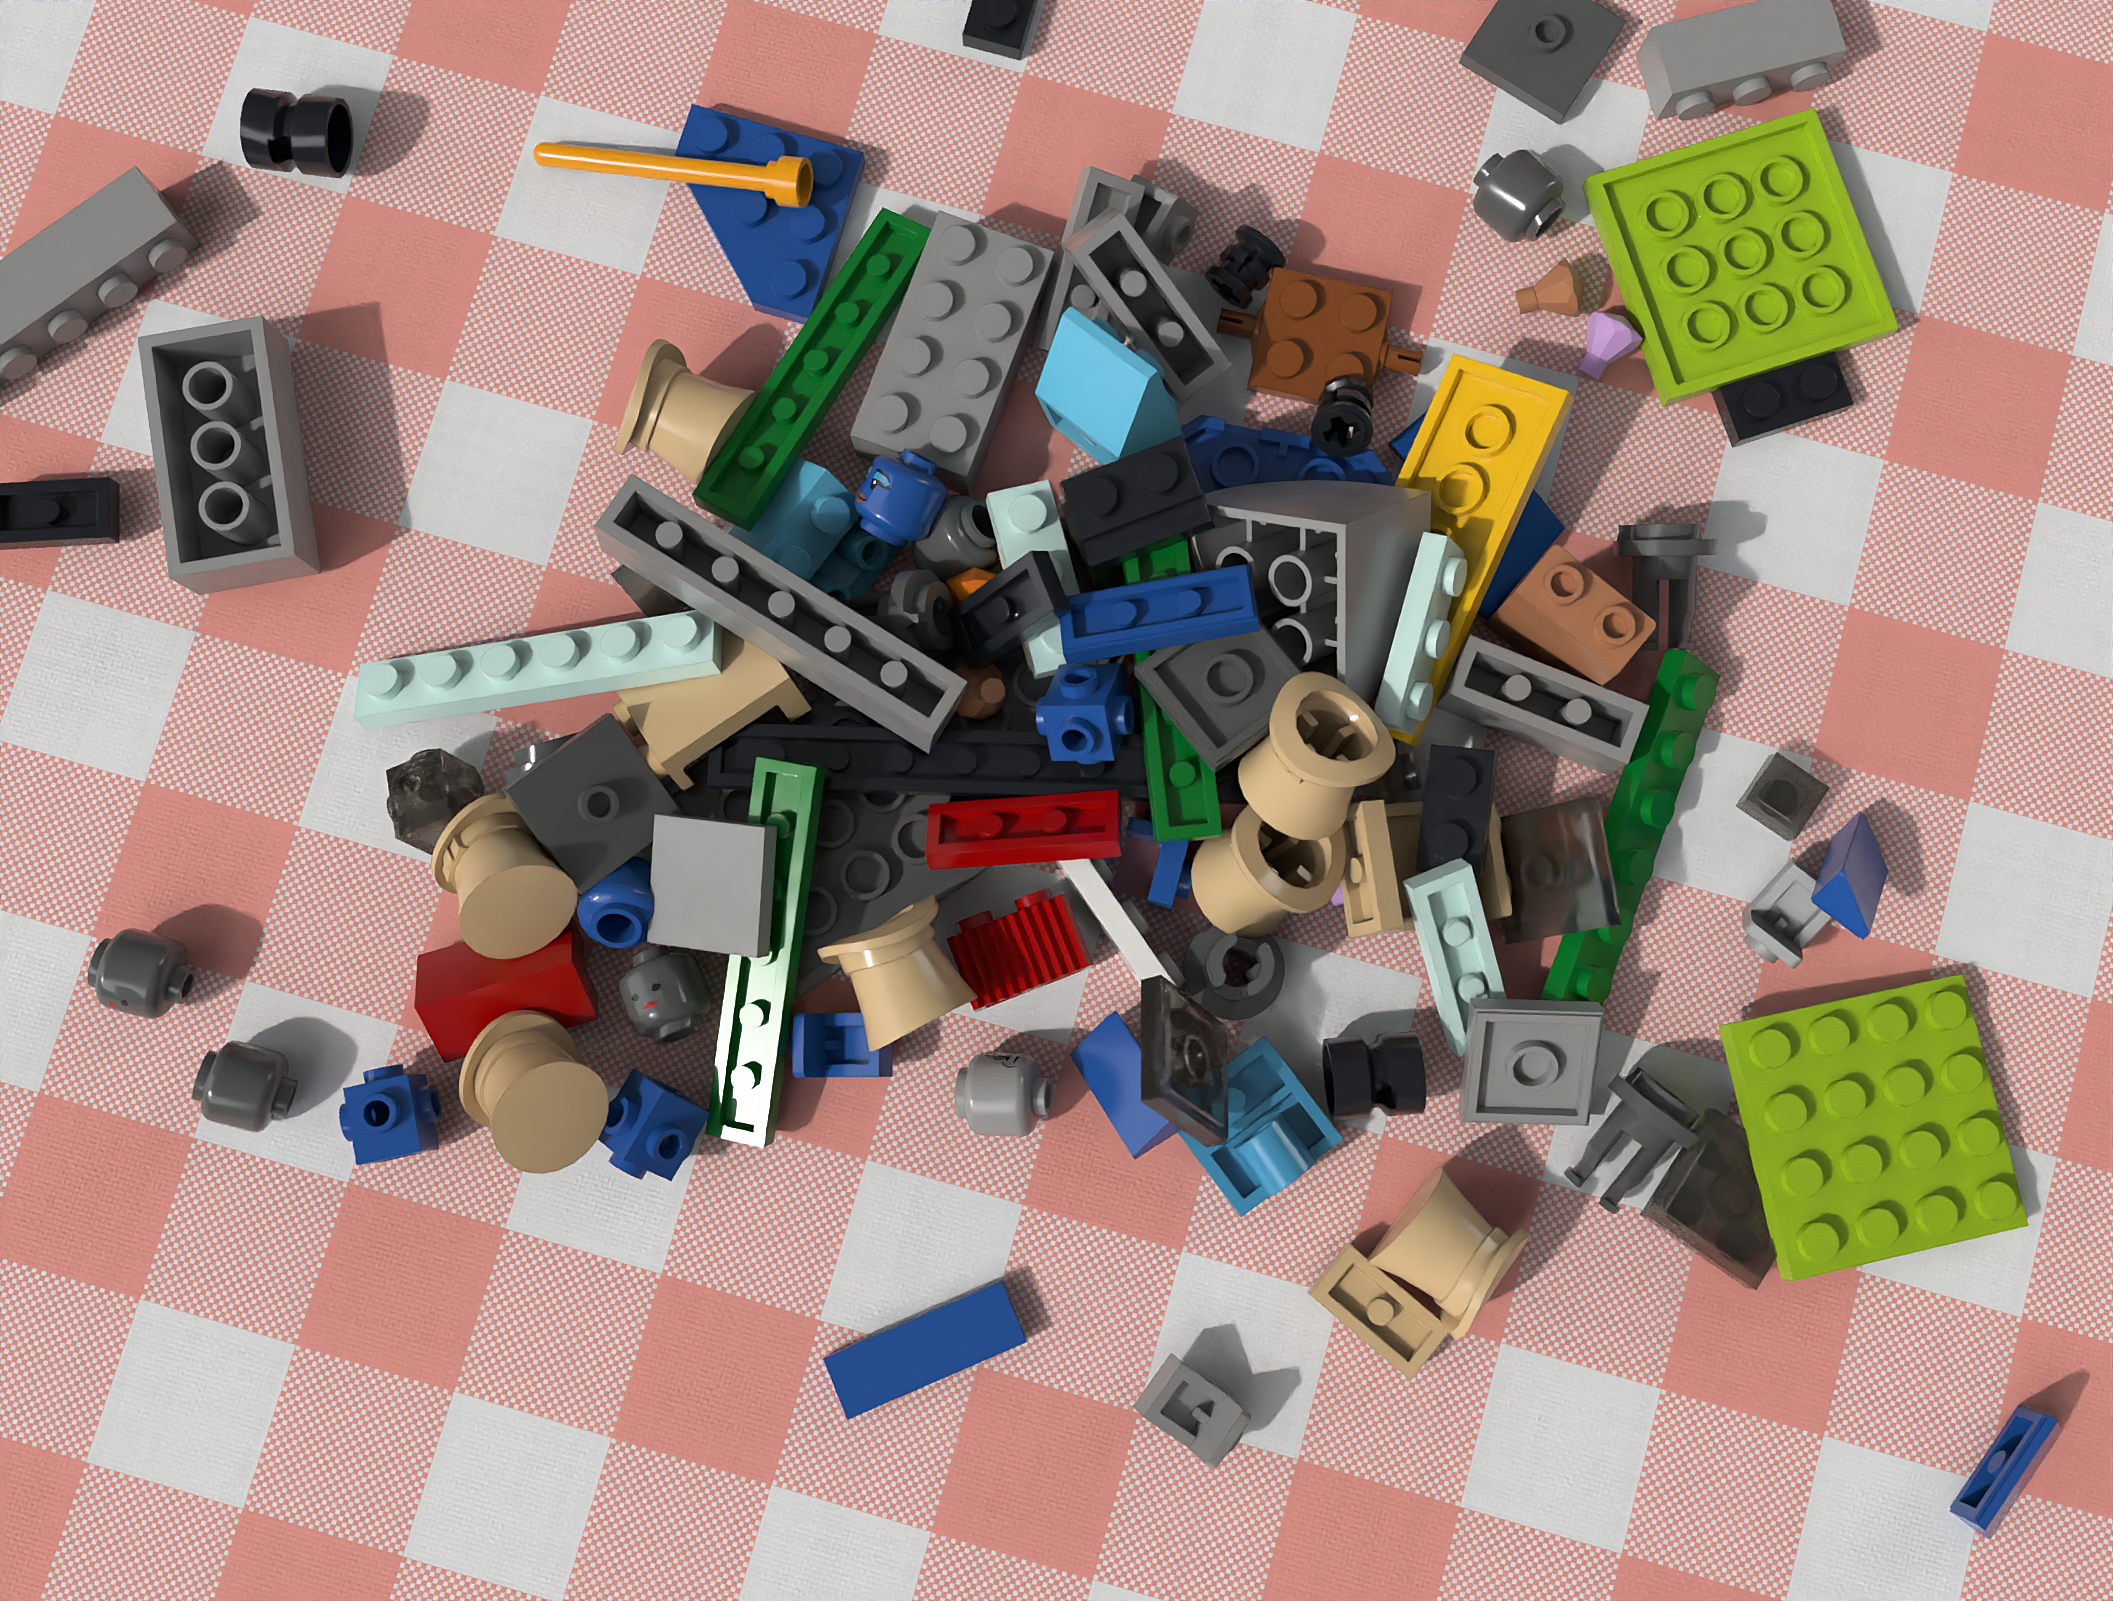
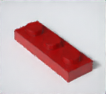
M1119 790L929 804L925 850L930 870L1121 857L1122 804Z

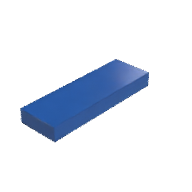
M1250 564L1066 596L1071 610L1059 617L1062 649L1067 665L1260 631Z
M1000 1280L828 1354L823 1360L846 1418L849 1420L1027 1342V1338L1003 1280Z

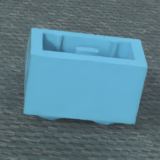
M1070 306L1061 316L1035 390V394L1050 425L1102 466L1182 435L1184 438L1175 415L1179 411L1178 405L1165 390L1162 380L1166 374L1157 360L1143 349H1138L1134 353L1124 346L1117 332L1102 318L1095 317L1091 321Z
M800 457L794 463L751 531L748 532L736 525L729 531L730 535L827 595L838 598L841 601L849 600L858 594L867 593L902 548L890 544L863 529L859 525L863 517L858 513L854 505L855 496L827 469Z

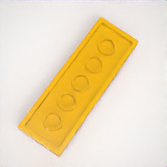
M1455 353L1452 355L1394 485L1396 487L1431 491L1430 533L1448 536L1465 552L1463 558L1467 561V576L1463 590L1459 596L1452 597L1446 621L1450 623L1448 646L1442 658H1435L1429 683L1433 686V699L1429 713L1423 721L1418 720L1414 736L1387 729L1391 738L1415 748L1419 743L1574 400L1567 390ZM1377 697L1371 703L1368 704V706L1373 711L1376 705Z

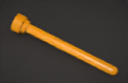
M541 142L535 146L533 151L535 161L543 167L764 191L767 198L775 199L778 206L806 208L813 189L811 162L808 158L782 155L778 161H769L767 166L551 142Z

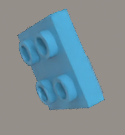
M1262 1036L1176 1102L1189 1123L1187 1127L1177 1132L1240 1217H1243L1269 1196H1273L1307 1172L1319 1157L1343 1140L1342 1136L1266 1036Z

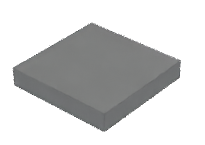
M669 813L654 814L650 891L654 900V914L648 923L647 942L751 958L769 956L777 826Z
M1470 998L1458 1106L1461 1122L1589 1126L1604 1011L1600 1003Z

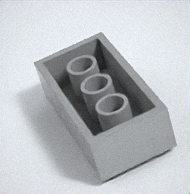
M939 210L850 432L856 456L873 462L880 455H891L900 458L904 448L909 449L938 465L934 477L939 479L948 490L970 497L1036 329L1055 264L1054 251Z
M262 315L137 337L169 578L196 594L203 595L321 574L288 340Z

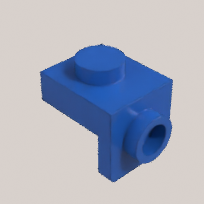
M1151 811L1144 812L1143 820L1129 817L1126 836L1154 843ZM1189 841L1158 844L1161 845L1147 906L1171 912L1175 897L1187 900L1192 883L1191 868L1193 863L1184 860Z
M862 1013L794 1014L789 1050L793 1060V1076L795 1078L893 1077V1042L869 1052Z

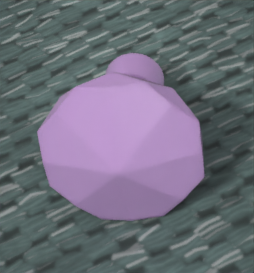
M1593 311L1587 321V353L1577 370L1585 376L1598 381L1610 363L1635 350L1643 339L1624 316Z

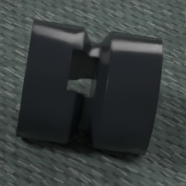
M253 88L247 93L240 116V139L246 162L252 168L292 172L297 167L302 174L330 178H342L347 173L352 157L354 131L350 109L344 99L304 94L298 100L292 92Z
M1415 1031L1377 1034L1373 1044L1369 1045L1361 1036L1323 1039L1322 1067L1324 1089L1332 1121L1369 1118L1374 1108H1380L1385 1116L1424 1113L1426 1107V1078L1422 1050Z

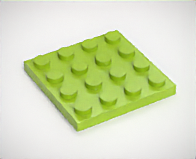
M1815 107L1588 176L1582 185L1632 326L1643 339L1639 345L1662 407L1716 391L1721 386L1833 351L1836 354L1890 337L1899 329Z
M1963 974L1936 978L1718 1025L1781 1280L1797 1281L2029 1226Z

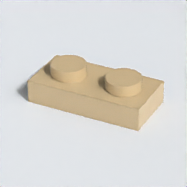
M1349 1243L1342 1248L1307 1292L1410 1381L1449 1334L1444 1330L1441 1321L1378 1267L1367 1263V1258Z

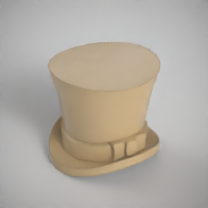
M664 339L655 340L649 346L622 418L613 451L623 455L635 446L645 452L651 450L682 473L697 487L759 392L724 385L694 375L687 368L686 360L678 347Z
M1303 672L1292 677L1278 694L1270 715V734L1247 750L1241 758L1238 768L1239 784L1251 808L1274 829L1290 837L1302 840H1320L1331 836L1341 828L1347 818L1351 798L1356 786L1379 779L1392 766L1396 756L1394 742L1376 713L1352 689L1327 674Z
M503 792L485 795L468 804L450 821L439 837L432 854L431 870L441 888L458 895L460 933L466 944L475 952L496 959L522 957L549 944L568 925L577 904V889L574 882L553 862V859Z
M1248 805L1238 815L1233 827L1222 829V836L1217 839L1203 840L1193 857L1191 868L1192 888L1203 914L1214 926L1227 934L1235 933L1237 937L1256 938L1267 935L1278 928L1289 912L1309 913L1323 907L1335 894L1344 872L1346 845L1342 826L1329 837L1320 840H1302L1290 837L1274 829L1262 820L1251 806Z
M929 895L903 909L875 929L840 939L817 950L824 963L841 964L845 975L851 976L864 1019L869 1052L880 1049L930 1021L979 998L956 972L933 938L935 932L930 923L935 918L939 909L934 895Z
M516 1010L506 1013L493 1020L481 1031L465 1057L459 1079V1095L462 1106L474 1121L482 1126L491 1128L492 1138L497 1151L514 1168L527 1173L537 1174L559 1171L574 1164L583 1157L598 1140L604 1129L609 1112V1096L606 1085L599 1074L582 1064L580 1052L573 1038L554 1018L533 1010Z
M1440 1166L1431 1172L1415 1191L1367 1259V1263L1402 1278L1434 1297V1302L1440 1306L1442 1327L1453 1338L1460 1339L1466 1334L1532 1234L1525 1229H1521L1509 1237L1497 1226L1492 1228L1461 1194Z

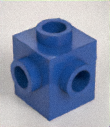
M1121 663L1059 665L1045 697L1039 698L1036 707L1037 729L1041 736H1047L1052 761H1077L1081 764H1095L1101 761L1115 760L1124 735H1130L1134 726L1133 701L1126 692Z
M403 1064L391 1065L363 1072L364 1084L343 1088L345 1103L341 1104L339 1109L340 1125L346 1140L353 1143L356 1165L375 1164L440 1149L435 1123L441 1120V1102L436 1087L433 1084L428 1085L426 1074H404Z
M633 1068L616 1098L609 1103L606 1123L598 1140L613 1152L608 1161L621 1171L641 1180L646 1172L649 1171L672 1181L682 1162L690 1155L695 1140L711 1113L680 1090Z

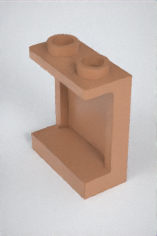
M1557 544L1553 545L1529 574L1526 573L1484 624L1523 656L1599 686L1604 685L1619 674L1656 628V622Z

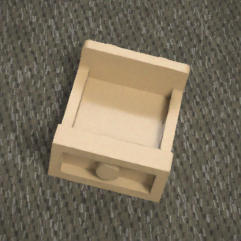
M723 627L721 674L616 690L621 700L613 705L616 714L632 736L635 737L642 733L647 743L639 747L638 750L656 777L661 780L669 774L683 791L695 785L685 769L686 765L777 704L790 722H793L812 709L780 661Z
M1494 797L1483 879H1475L1486 921L1512 915L1510 899L1512 886L1505 869L1500 839L1501 820L1495 809ZM1384 800L1362 801L1349 806L1347 818L1342 825L1346 845L1344 872L1340 881L1349 938L1416 931L1402 881L1424 873L1415 871L1424 801L1384 804Z

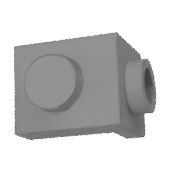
M1134 174L1130 181L1146 186L1134 229L1156 260L1169 267L1174 256L1181 253L1189 244L1194 233V222L1200 212L1176 194L1168 193Z
M1793 857L1742 912L1743 930L1747 933L1744 940L1758 955L1771 963H1775L1780 958L1791 968L1795 969L1803 960L1802 949L1832 917L1810 900L1818 876Z
M1170 1353L1133 1405L1142 1417L1188 1447L1204 1464L1212 1469H1216L1226 1454L1237 1446L1243 1430L1251 1420V1414L1224 1389L1172 1353Z

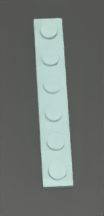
M692 610L360 664L353 718L367 730L721 674L723 626L701 612Z

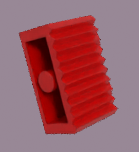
M1044 888L1016 899L1014 903L1017 912L994 920L991 911L988 910L955 923L958 934L946 940L961 978L979 997L970 1002L974 1012L981 1011L1093 967L1092 959L1066 893L1053 897L1050 889Z

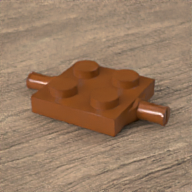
M1274 267L1267 298L1258 310L1257 316L1221 307L1216 329L1217 334L1221 333L1251 340L1250 347L1253 362L1246 390L1318 405V398L1324 389L1325 383L1334 377L1352 376L1357 380L1366 382L1372 390L1373 382L1380 374L1382 368L1417 377L1421 366L1420 362L1423 358V351L1421 350L1416 351L1388 345L1389 338L1386 323L1393 292Z

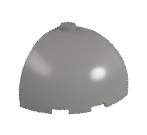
M1305 480L1250 484L1205 493L1204 496L1215 528L1188 538L1196 573L1250 564L1258 618L1303 672H1320L1332 676L1352 689L1367 704L1371 703L1379 694L1423 532H1431V491L1363 482Z

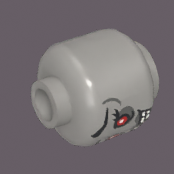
M981 1052L972 1058L968 1067L959 1069L955 1086L956 1112L959 1118L967 1120L970 1129L976 1134L1024 1137L1035 1129L1040 1115H1049L1051 1111L1053 1096L1050 1076H1041L1038 1063L1030 1054Z

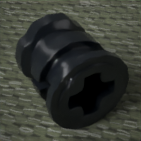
M1242 224L1235 231L1239 242L1236 245L1230 244L1220 254L1222 263L1219 266L1212 265L1206 271L1205 278L1214 291L1234 306L1246 309L1253 302L1251 293L1254 290H1262L1270 281L1268 272L1271 269L1273 270L1274 267L1284 268L1286 266V259L1280 249L1267 236L1251 226ZM1250 261V264L1247 266L1242 274H1239V272L1243 269L1245 264Z
M1349 375L1334 377L1325 383L1324 389L1318 398V407L1313 417L1310 431L1312 440L1319 450L1329 456L1339 458L1352 457L1364 451L1370 444L1374 430L1372 423L1374 398L1372 390L1366 382L1357 380ZM1349 427H1353L1352 437L1349 431Z

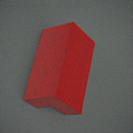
M573 916L568 925L554 940L543 948L522 957L512 959L489 958L475 952L466 942L420 954L417 957L414 1008L444 1063L465 1058L481 1031L493 1020L512 1011L533 1010L547 1014L558 1021L565 1029L599 1019L598 994L585 967L584 940Z

